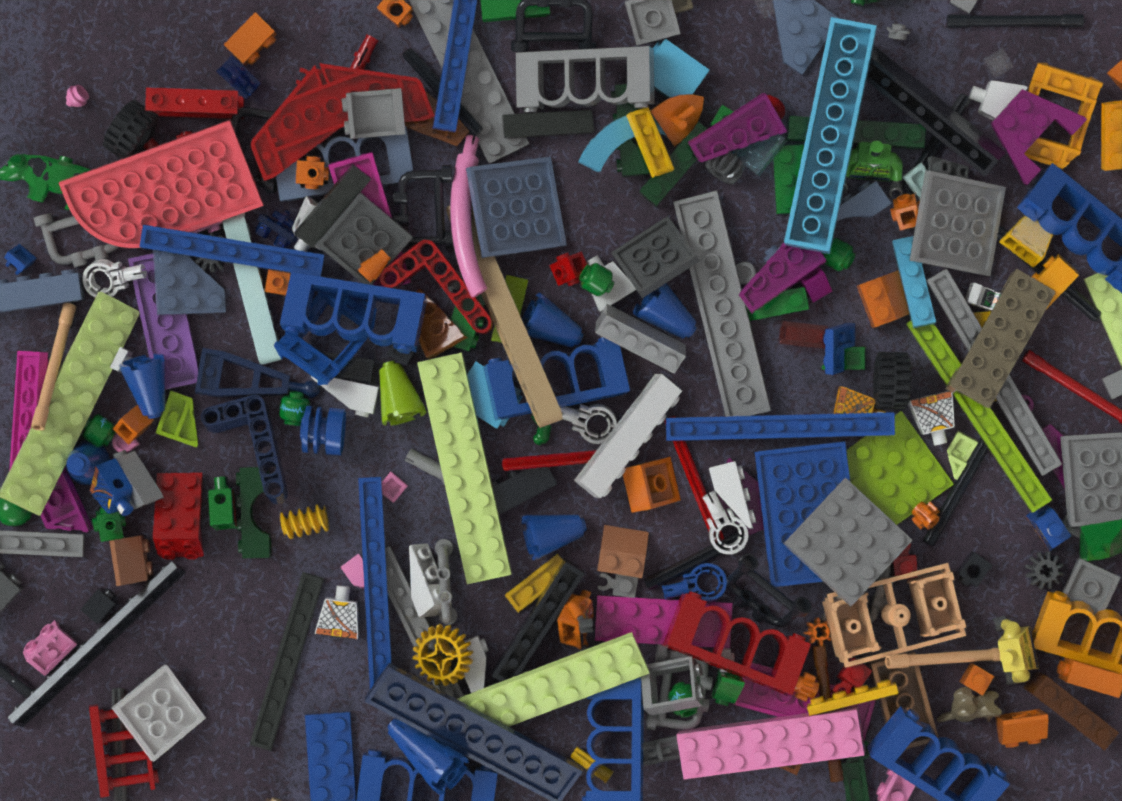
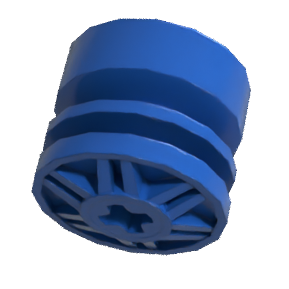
M306 406L300 427L302 453H309L311 443H313L314 454H318L321 444H325L327 455L342 456L345 439L346 409L330 408L327 417H323L322 407H317L316 416L314 417L313 406Z

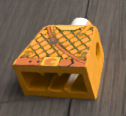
M839 386L833 414L886 413V411L874 409L875 399Z

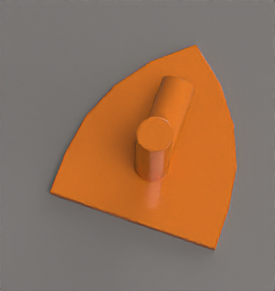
M693 94L678 95L666 99L650 110L674 146L680 143L694 129L703 109L704 97Z

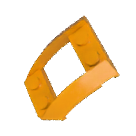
M1037 63L1028 92L1039 96L1042 88L1081 100L1078 114L1084 116L1087 120L1071 135L1068 145L1038 137L1024 154L1029 159L1051 165L1054 163L1060 169L1070 164V161L1078 155L1080 156L1086 130L1103 82L1093 77L1089 78L1050 66L1048 63Z

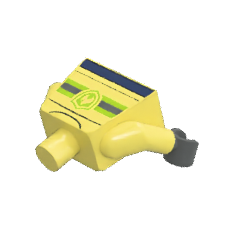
M1005 615L993 618L996 632L1005 630L1003 636L998 640L1000 660L1006 675V685H1016L1028 681L1030 678L1028 670L1039 669L1031 627H1020L1018 623L1006 619Z

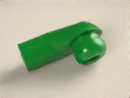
M550 424L541 428L538 426L537 433L533 436L535 444L542 445L548 442L551 432Z

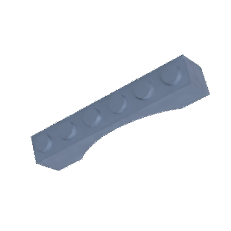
M868 181L857 188L859 193L854 197L848 194L841 199L837 221L854 217L871 218L892 203L877 181L873 184H870ZM776 245L764 252L766 254V257L763 258L765 264L779 249Z

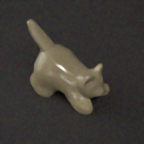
M962 687L953 694L954 700L951 711L941 714L937 718V722L940 723L953 719L960 722H970L983 717L990 722L992 717H999L1002 714L998 705L994 703L998 699L999 694L995 691H988L983 696H974L970 688Z

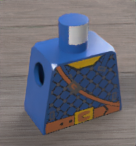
M115 458L96 465L90 493L108 514L119 511L122 516L129 515L134 510L130 503L133 488L119 462Z
M1044 505L1035 512H1030L1026 515V518L1049 551L1071 537V534L1057 513L1048 505Z

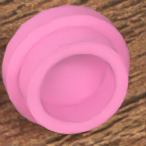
M76 85L68 88L66 95L67 106L82 107L87 103L89 94L84 87Z

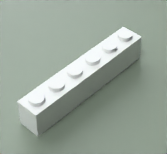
M655 374L574 481L593 497H605L611 491V484L614 480L619 479L626 470L624 467L629 460L632 461L639 454L638 449L642 443H646L652 437V430L655 426L660 425L665 420L667 410L678 403L682 390L663 374Z

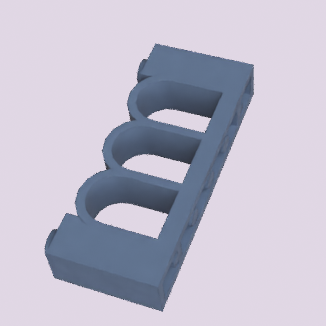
M406 126V134L359 138L357 143L348 137L339 136L330 140L325 148L321 144L314 147L322 152L325 167H329L328 164L331 163L330 153L337 144L347 143L354 148L355 155L359 156L361 155V148L367 140L372 138L382 140L387 147L391 173L390 175L380 176L383 187L397 185L403 174L414 170ZM297 161L276 176L281 202L305 199L306 196L309 198L325 196L334 186L329 169L328 184L319 185V189L303 188L302 184L296 183Z

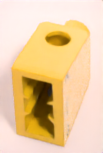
M1023 216L1002 237L999 243L1030 266L1035 267L1044 259L1053 234L1046 232L1040 226L1038 219L1034 222L1030 218Z

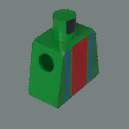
M228 477L214 478L215 490L208 491L210 526L215 530L236 529L238 516L235 491L228 487ZM222 498H226L223 504L219 503Z

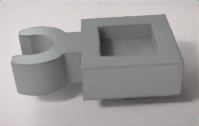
M606 573L600 574L599 577L606 578L608 583L605 586L598 585L599 590L605 591L613 588L612 595L635 598L637 577L616 574L614 579Z

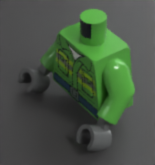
M873 141L872 143L859 142L851 151L846 177L888 182L892 180L893 183L890 184L889 190L890 197H892V191L894 190L900 191V195H903V184L900 183L902 180L903 164L900 157L896 153L891 152V145L882 144L880 141ZM845 180L843 193H846L848 190L847 180Z

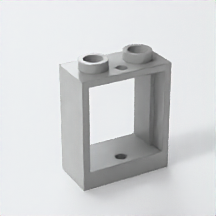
M692 656L647 664L649 674L641 676L643 707L647 713L656 715L703 706L702 698L705 697V691L700 683L703 670L701 664ZM690 670L692 697L658 703L656 676Z

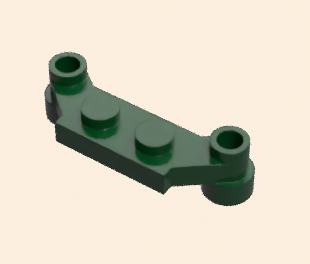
M864 740L866 750L864 756L849 757L841 762L846 801H870L864 759L870 756L867 749L869 743Z

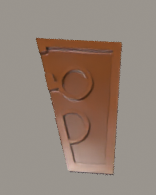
M426 92L435 116L437 100ZM434 117L424 121L404 122L408 129L456 147L460 145L470 132L459 119L455 133L433 129Z
M419 289L415 291L425 294L427 299L419 342L426 358L431 359L468 338L424 290Z

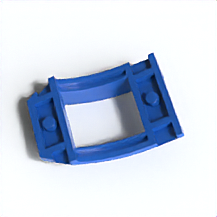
M318 292L312 301L309 321L315 324L328 304L334 308L337 295ZM345 296L342 314L361 326L368 302L364 299ZM376 308L374 310L371 331H373L375 327L374 325L377 310ZM307 328L305 334L291 335L285 332V335L274 343V347L281 360L286 357L317 379V385H328L354 357L367 340L368 335L358 341H350L334 361L302 339L309 331Z

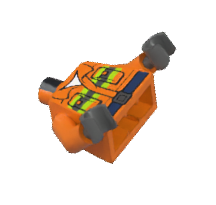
M582 590L579 596L572 594L564 605L557 619L560 643L577 647L582 651L587 649L589 645L586 640L587 633L593 632L592 620L594 614L593 594L591 592Z

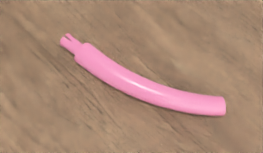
M467 135L465 137L463 153L458 154L451 188L450 218L457 262L471 297L474 298L488 288L481 274L473 243L471 225L472 201L466 168L478 166L479 159L476 157V151L480 139L475 136L473 141V135Z

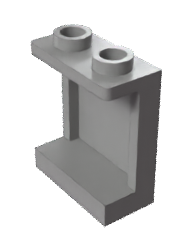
M401 88L346 93V98H342L343 112L348 113V121H344L345 135L350 134V139L406 134Z

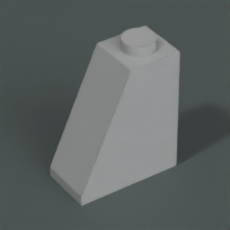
M126 450L113 454L114 459H117L132 485L133 491L130 503L134 510L164 498L135 451L127 454Z

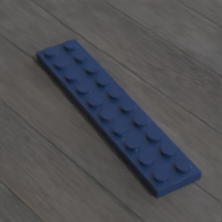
M391 663L387 664L365 696L366 703L550 801H562L583 772L582 766Z

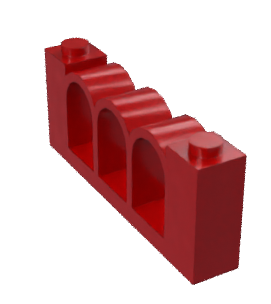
M689 591V594L681 595L662 646L689 657L692 656L694 659L786 696L793 695L811 645L805 642V637L794 633L792 636H785L780 631L773 629L759 632L755 622L748 618L741 617L730 620L727 612L721 607L713 605L705 607L707 602L702 600V596ZM706 612H713L721 621V631L712 653L692 645L700 619ZM736 623L744 625L750 632V642L742 664L721 657L729 632ZM765 635L775 638L779 645V654L771 676L750 668L758 644Z

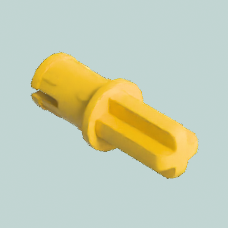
M579 747L575 748L571 754V758L587 770L596 761ZM602 765L596 770L594 775L606 783L614 771Z

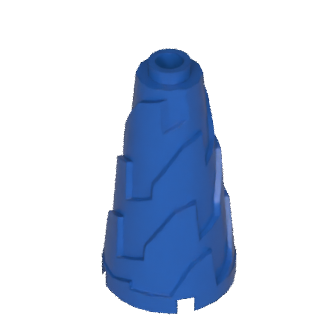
M396 718L389 723L388 734L398 744L414 768L437 794L446 793L443 788L447 787L451 790L462 779L467 770L464 762L469 764L468 759L462 753L455 751L448 745L437 741Z

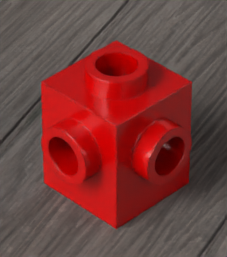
M581 251L573 255H569V252L556 257L557 262L549 265L557 285L560 286L567 283L569 287L581 282L579 277L587 263Z

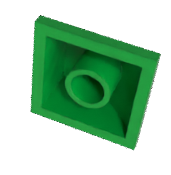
M1122 519L1081 526L1080 559L1085 561L1101 560L1122 553Z

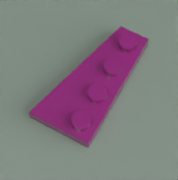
M783 243L738 295L751 314H753L826 263V259L821 252L787 246Z

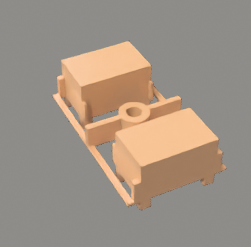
M945 563L891 578L884 577L879 581H875L869 588L883 585L887 604L882 609L881 617L886 624L893 626L898 649L848 662V658H852V656L875 652L881 649V646L875 640L867 608L868 593L864 592L851 607L840 597L833 599V597L838 596L835 592L827 594V597L824 598L825 601L822 602L835 656L839 657L840 662L844 663L845 668L884 658L887 655H895L966 636L964 629L966 624L965 620L961 617L953 584L955 579L953 572H950L949 564ZM941 570L919 576L918 578H911L907 581L921 632L920 636H936L939 633L954 629L960 633L907 646L902 627L909 622L911 615L905 605L896 603L891 582Z

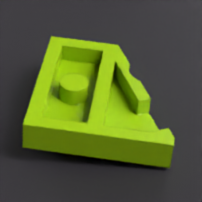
M170 391L165 404V411L162 413L155 433L197 448L198 440L192 398Z

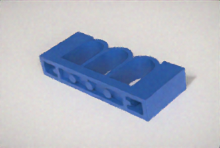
M1052 163L1042 172L1017 208L1035 222L1038 219L1040 226L1046 232L1053 235L1062 234L1063 243L1069 251L1077 255L1086 254L1089 266L1095 272L1107 275L1105 280L1122 293V255L1117 262L1111 261L1103 254L1101 246L1104 238L1108 235L1122 247V219ZM1057 195L1076 209L1069 221L1057 218L1052 210V203ZM1082 215L1100 229L1093 241L1083 239L1077 231V222Z
M291 272L280 325L286 333L291 335L305 334L306 328L317 336H326L337 330V333L348 341H358L368 335L369 339L376 345L389 346L393 344L394 349H397L398 352L409 354L410 351L417 352L427 299L423 293ZM314 291L337 295L333 315L327 323L322 325H315L309 321ZM345 296L368 300L363 323L354 330H346L340 326ZM376 301L399 305L395 327L389 334L377 335L371 331Z
M604 337L599 338L598 342L593 346L582 345L577 347L569 356L560 351H552L545 354L540 360L542 367L545 361L556 359L566 368L571 394L556 396L560 408L625 395L630 391L620 345ZM586 353L595 359L601 388L580 392L574 367L576 355ZM502 358L489 360V364H486L484 367V373L495 421L531 414L532 411L528 402L518 404L512 378L513 367L509 365V360L502 361Z
M641 677L587 697L588 700H592L587 709L588 720L596 728L588 737L587 750L591 758L596 761L591 764L586 775L587 784L592 791H586V796L582 797V801H643L644 707ZM603 701H632V727L599 725L594 715L596 707ZM632 732V759H604L599 757L594 748L595 740L602 733ZM606 764H632L631 791L600 790L594 782L596 770Z
M900 706L867 746L871 758L938 801H996L1010 785L1004 769L998 765L994 767L988 762L984 765L982 760L972 753L962 754L958 745L952 739L947 737L937 738L933 728L925 722H920V716L912 709L906 710ZM920 736L929 737L928 745L911 765L899 758L915 738ZM945 752L954 753L953 759L936 780L924 774L925 770L937 756ZM968 768L979 769L977 775L959 796L948 789L964 770Z
M369 749L368 753L364 752L362 756L357 801H386L381 800L384 772L389 766L396 764L404 766L409 772L410 782L407 801H412L415 777L418 771L407 759L393 757L386 761V755H382V751ZM482 764L480 767L475 768V772L467 767L465 774L470 777L473 784L471 801H494L498 773ZM445 793L440 794L439 801H444Z

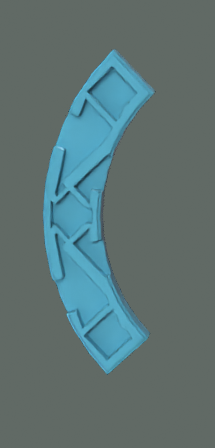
M623 116L605 126L589 142L578 162L596 172H600L611 153L622 143L635 137L627 117ZM653 117L659 133L662 135H666L660 127V125L658 124V122Z

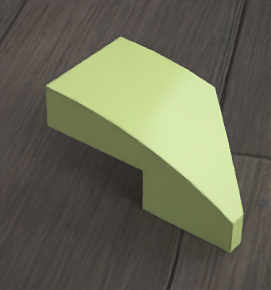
M959 430L947 449L953 476L956 480H958L967 465V460L978 444L977 440Z

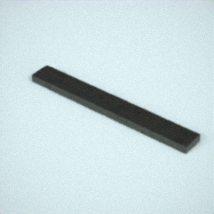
M302 572L249 745L272 751L324 582L322 577Z

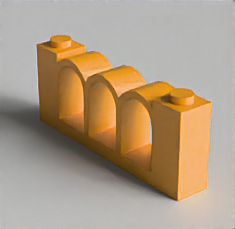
M1047 591L1032 633L1035 649L1122 674V616L1114 610L1107 609L1094 614L1089 604L1083 601H1070V598L1063 592L1055 591L1053 593ZM1075 613H1084L1090 617L1081 645L1060 639L1068 617ZM1106 622H1115L1120 625L1111 654L1090 648L1098 627Z

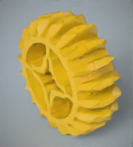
M442 624L437 625L436 628L431 626L428 628V632L423 631L421 633L422 638L416 639L415 642L418 646L413 647V651L418 654L414 655L412 659L419 662L415 665V668L421 667L423 670L420 672V676L428 675L427 682L434 679L435 685H439L441 682L444 686L449 685L450 682L455 684L458 682V679L461 680L465 677L464 673L470 671L468 665L473 663V659L468 656L472 655L473 651L468 650L467 647L471 645V642H464L463 639L466 637V634L459 636V628L452 631L451 625H447L445 628ZM436 638L435 650L428 653L430 642ZM448 641H449L455 648H452V647L449 645ZM442 651V654L444 653L445 656H448V657H446V658L444 659L443 657H441L440 654H439V655H437V654ZM458 658L454 671H450L451 660Z

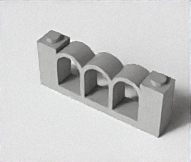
M650 46L516 53L517 108L524 109V113H537V109H544V104L549 107L560 108L572 100L581 106L589 107L596 105L601 99L613 105H623L628 102L634 105V108H648V104H655L654 49ZM627 60V89L620 97L610 98L605 88V61ZM596 61L595 92L588 99H578L574 87V62ZM565 63L564 93L559 99L549 101L544 94L543 64Z

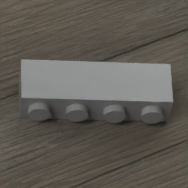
M606 304L596 321L595 333L674 374L686 357V344L609 304Z

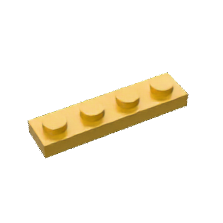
M890 680L878 682L876 687L868 688V685L855 688V692L846 694V691H840L832 694V698L824 699L823 696L810 700L811 703L807 704L809 716L899 693L896 682L891 683Z

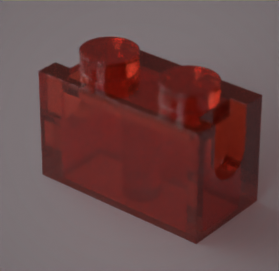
M781 321L778 344L825 349L824 334L828 326Z

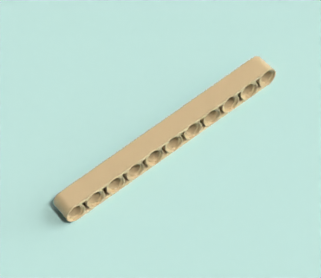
M471 204V225L475 253L481 274L488 288L481 295L537 425L541 428L558 422L563 418L561 409L495 257L482 258L473 206ZM449 205V206L446 207V211H447V215H448L449 221H450V223H451V218H450V205Z

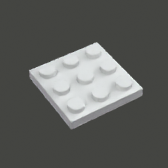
M167 665L159 668L112 707L113 711L153 762L206 719Z

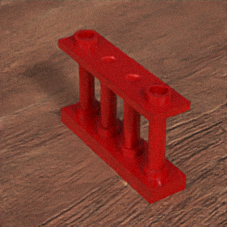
M146 88L145 111H153L158 117L231 119L233 114H238V109L244 107V96H238V91Z
M98 704L89 705L100 798L108 797L109 790H113V787L150 782V789L154 790L155 783H159L157 769L153 770L152 761L144 751L112 756L104 754L103 745H108L107 742L134 739V737L128 730L113 733L101 732L100 723L119 717L113 710L103 711V709L98 708ZM147 760L148 773L118 778L107 777L106 768H109L110 765Z

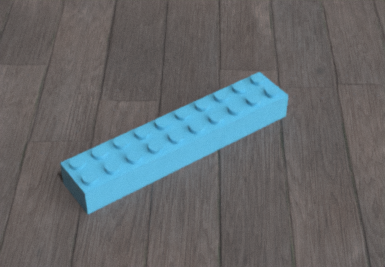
M831 17L784 244L787 246L827 254L831 252L877 31L876 25Z

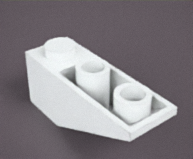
M736 461L709 468L714 490L750 530L753 529L752 523H756L753 509H748L747 501L751 500L748 488H743L741 479H745L742 465L738 466Z
M428 544L410 545L411 598L419 618L437 616L442 612L441 602L438 600L440 581L436 576L437 565ZM442 593L441 599L448 600V593Z

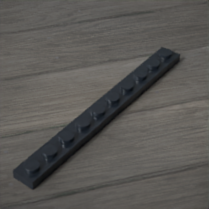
M172 561L164 565L155 578L147 581L144 588L137 595L129 598L127 604L121 610L116 611L104 626L99 627L95 631L94 636L82 643L73 656L65 659L62 666L56 672L47 676L45 682L39 688L34 689L22 704L17 705L13 709V713L7 717L10 722L24 727L186 573L185 570Z

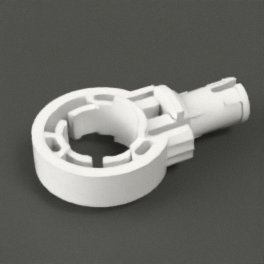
M100 259L92 262L85 269L82 280L86 291L96 298L101 286L97 285L94 274L96 271L105 272L110 279V287L103 288L101 292L113 297L119 290L128 288L129 284L127 281L146 278L147 270L142 271V269L146 268L144 264L126 268L122 266L121 262L113 263L109 260ZM98 266L97 268H95V269L90 273V271H91V269H92L93 267Z
M580 404L579 409L567 406L560 408L562 419L572 422V430L580 432L586 441L593 444H602L612 431L610 427L614 428L617 424L614 412L602 404L590 406ZM606 413H608L613 422L610 423L608 416V427L604 432H601V437L603 438H598V433L590 431L587 422L594 415L605 417Z
M712 491L709 494L713 502H711L707 494L702 497L717 526L715 528L711 518L706 520L710 527V542L720 553L735 554L745 547L748 541V529L740 518L734 516L731 508L726 509L731 519L729 521L716 495V491ZM733 525L737 527L739 534H742L739 528L742 527L744 532L742 541V537L738 536V539L732 544L727 545L723 543L722 546L729 549H722L716 545L715 539L720 545L722 544L718 534L724 526Z

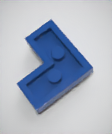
M844 323L825 329V357L823 361L825 374L834 375L844 371V349L855 346V323Z

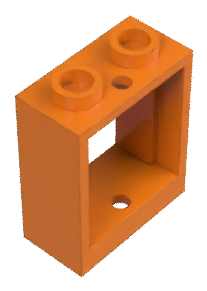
M1064 657L1063 661H1059L1057 666L1059 679L1076 686L1120 698L1122 674Z

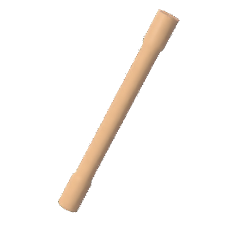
M64 303L61 310L56 338L38 406L35 409L31 427L35 430H45L51 398L76 311V306L71 303Z
M999 648L913 655L896 654L887 655L885 658V664L888 669L920 665L1001 661Z

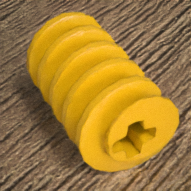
M318 504L315 505V512H312L308 506L306 514H303L299 508L297 516L290 510L288 518L285 517L283 512L280 513L284 536L287 534L289 539H294V533L298 537H302L303 530L307 535H311L312 528L316 533H320L321 526L325 532L329 531L330 526L325 505L323 510L320 509Z

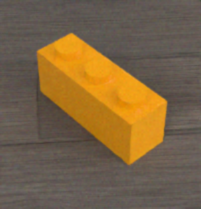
M1059 254L1055 258L1051 256L1043 264L1045 268L1040 274L1036 272L1031 276L1055 290V295L1048 307L1079 276V272Z

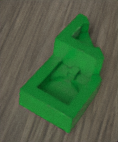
M849 347L844 349V370H866V347Z

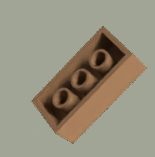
M910 650L899 654L913 655L915 652ZM886 657L869 661L868 664L872 670L871 675L875 687L880 681L890 680L891 683L896 682L899 694L878 699L885 724L901 706L906 710H914L920 716V722L929 724L938 738L919 666L888 669L885 664ZM927 736L915 738L906 749L927 744L930 738Z

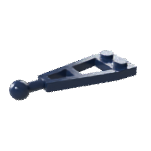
M202 348L195 394L213 397L287 395L288 390L302 392L307 398H315L320 392V386L313 380L306 381L304 384L289 381L290 376L224 351ZM225 360L254 371L252 387L219 389L223 361ZM260 374L282 381V386L278 388H258Z

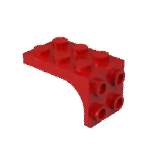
M157 473L156 485L164 497L155 501L153 541L159 557L166 560H173L176 557H185L187 559L203 557L204 549L201 540L203 474Z

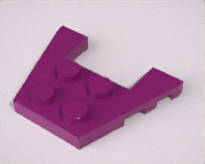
M1022 89L990 124L1003 148L1006 149L1010 156L1011 162L1021 176L1023 184L1028 185L1041 171L1024 154L1054 120L1070 135H1073L1087 119Z

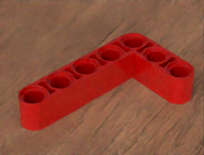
M430 240L420 241L381 272L380 281L382 285L387 288L396 289L427 267L476 332L486 334L493 328L491 316L476 297H471L463 279L434 242ZM425 245L433 247V253L429 257H424L422 254V248ZM412 258L415 261V267L407 271L404 268V262ZM439 263H445L447 266V270L443 275L436 273L435 268ZM394 272L397 275V280L394 284L389 285L386 282V276L388 273ZM453 281L460 282L461 288L457 293H451L449 290V285ZM466 299L474 301V308L471 311L463 309V302ZM480 317H486L488 326L480 330L476 322Z

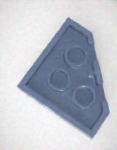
M772 0L783 63L802 75L825 43L831 17H839L815 0Z
M153 250L157 315L226 312L225 290L190 257Z

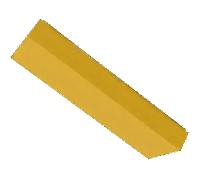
M649 107L628 113L626 117L652 178L672 172L674 166Z
M558 553L505 594V597L518 613L542 594L563 561Z

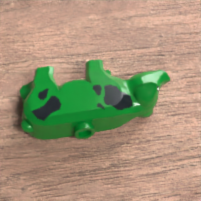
M16 154L0 168V180L13 182L25 180L29 184L27 198L43 203L49 191L63 194L59 186L60 181L92 169L73 164L72 158L61 155L59 159L42 155ZM66 204L64 209L70 210L68 205Z

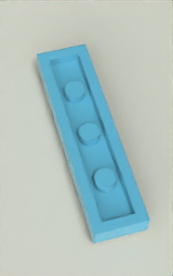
M910 236L893 240L892 244L913 328L935 324L936 319L922 263L910 261L914 237Z

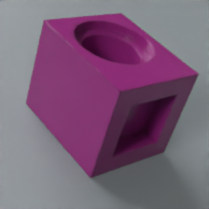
M820 267L800 280L801 286L805 287L806 294L813 303L832 292L826 275Z

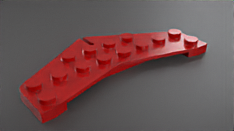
M319 63L327 83L322 85L314 65L251 141V148L264 181L276 177L338 129L344 127V121H348V113L343 112L342 98H346V93L401 88L404 122L424 121L434 117L422 82L415 77Z

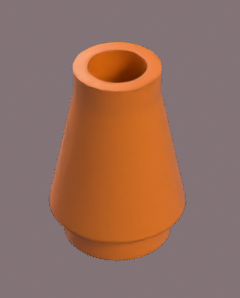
M381 249L378 253L361 263L358 271L371 283L374 279L377 280L391 258Z

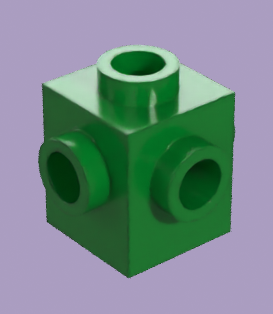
M100 507V510L95 511L96 518H92L94 532L99 531L101 542L124 538L122 527L126 526L125 517L121 513L119 514V511L108 514L102 507Z

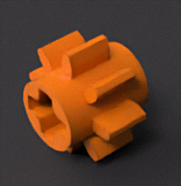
M921 502L912 511L914 516L912 521L920 530L924 526L927 529H931L938 523L940 517L937 514L940 511L932 502H929L927 505Z
M816 617L814 619L815 623H806L808 631H805L804 634L809 635V643H814L817 640V644L822 646L823 640L831 641L827 620L820 623V619ZM816 628H821V636L817 635L818 632L815 630Z
M804 672L803 676H799L794 696L805 702L808 697L813 699L819 689V683L815 682L816 677L807 672Z

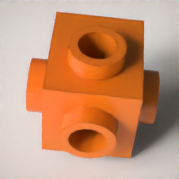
M307 156V161L297 160L296 183L305 184L307 189H319V185H324V180L328 181L329 167H325V162H320V157ZM309 169H315L317 175L315 177H311L309 175Z
M903 194L893 199L894 208H890L893 222H898L900 230L916 226L920 201L916 200L915 194Z

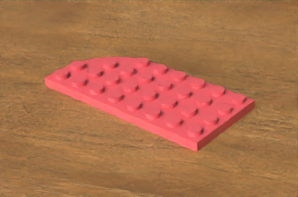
M231 120L59 182L66 203L79 224L99 240L124 248H140L143 225L192 232L264 205Z

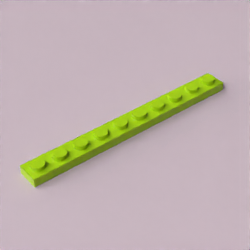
M907 322L906 326L947 385L955 370L961 366V363L934 324L913 328L912 322ZM958 391L952 393L1031 513L1052 501L991 408L982 406Z

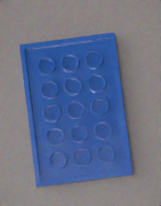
M845 441L754 452L770 583L774 587L823 582L783 543L844 478L850 481Z

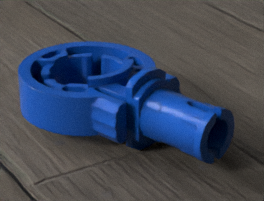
M711 563L700 564L691 573L683 574L682 582L663 585L664 599L678 597L685 593L689 594L690 591L705 596L701 599L707 603H712L724 595L727 578L724 571L717 565ZM702 569L715 570L716 572L713 571L712 575L718 581L716 591L718 592L720 586L723 587L714 597H709L715 595L714 591L710 593L703 592L697 585L698 578L710 572V570L702 571Z

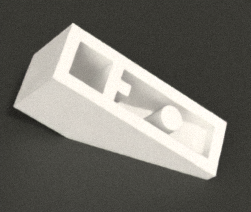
M311 376L318 383V380ZM333 378L328 385H321L348 408L356 410L355 415L368 417L369 413H375L380 387Z
M479 635L464 640L465 643L471 642L467 649L473 651V654L468 656L473 659V663L468 665L470 671L464 673L471 693L483 689L485 684L486 652L489 649L485 639L480 640Z

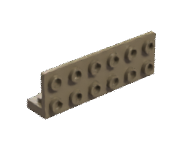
M1015 269L1008 277L1000 291L1002 293L961 366L955 370L945 388L951 393L958 391L986 408L991 407L1055 295V290L1018 269Z

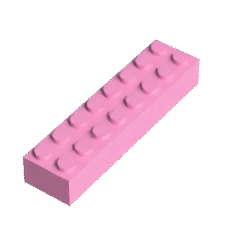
M859 706L835 709L809 716V713L693 728L680 730L676 734L683 779L864 756L866 751Z

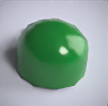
M0 498V521L2 524L21 526L30 520L32 512Z

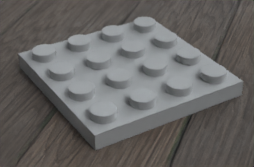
M925 171L910 261L991 276L1006 187L934 171Z
M1122 433L1060 437L1068 527H1079L1122 519Z
M844 478L783 544L851 607L911 543L912 539L849 480Z

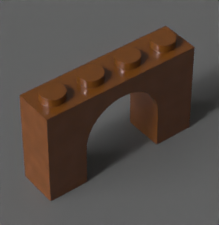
M1036 671L1023 687V689L1074 726L1079 733L1104 751L1119 734L1118 731L1039 671Z

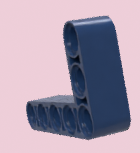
M251 395L204 409L201 413V421L209 432L219 433L249 424L264 493L273 504L284 503L288 497V490L269 408L263 398L258 395ZM255 405H261L258 411H252ZM240 411L236 417H230L232 412ZM212 417H218L216 422L208 423ZM266 425L264 431L257 432L259 426ZM265 446H271L269 452L261 453ZM276 467L272 474H266L268 468ZM281 488L277 495H271L273 489Z

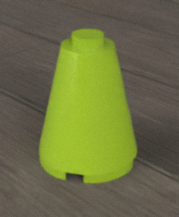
M396 361L382 364L383 367L379 370L383 425L386 426L387 422H390V425L393 426L415 420L413 415L420 413L421 417L427 413L426 408L402 365L396 363Z

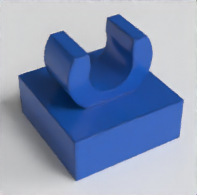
M21 244L9 250L4 257L7 260V267L13 265L17 268L15 271L16 275L30 267L37 259Z

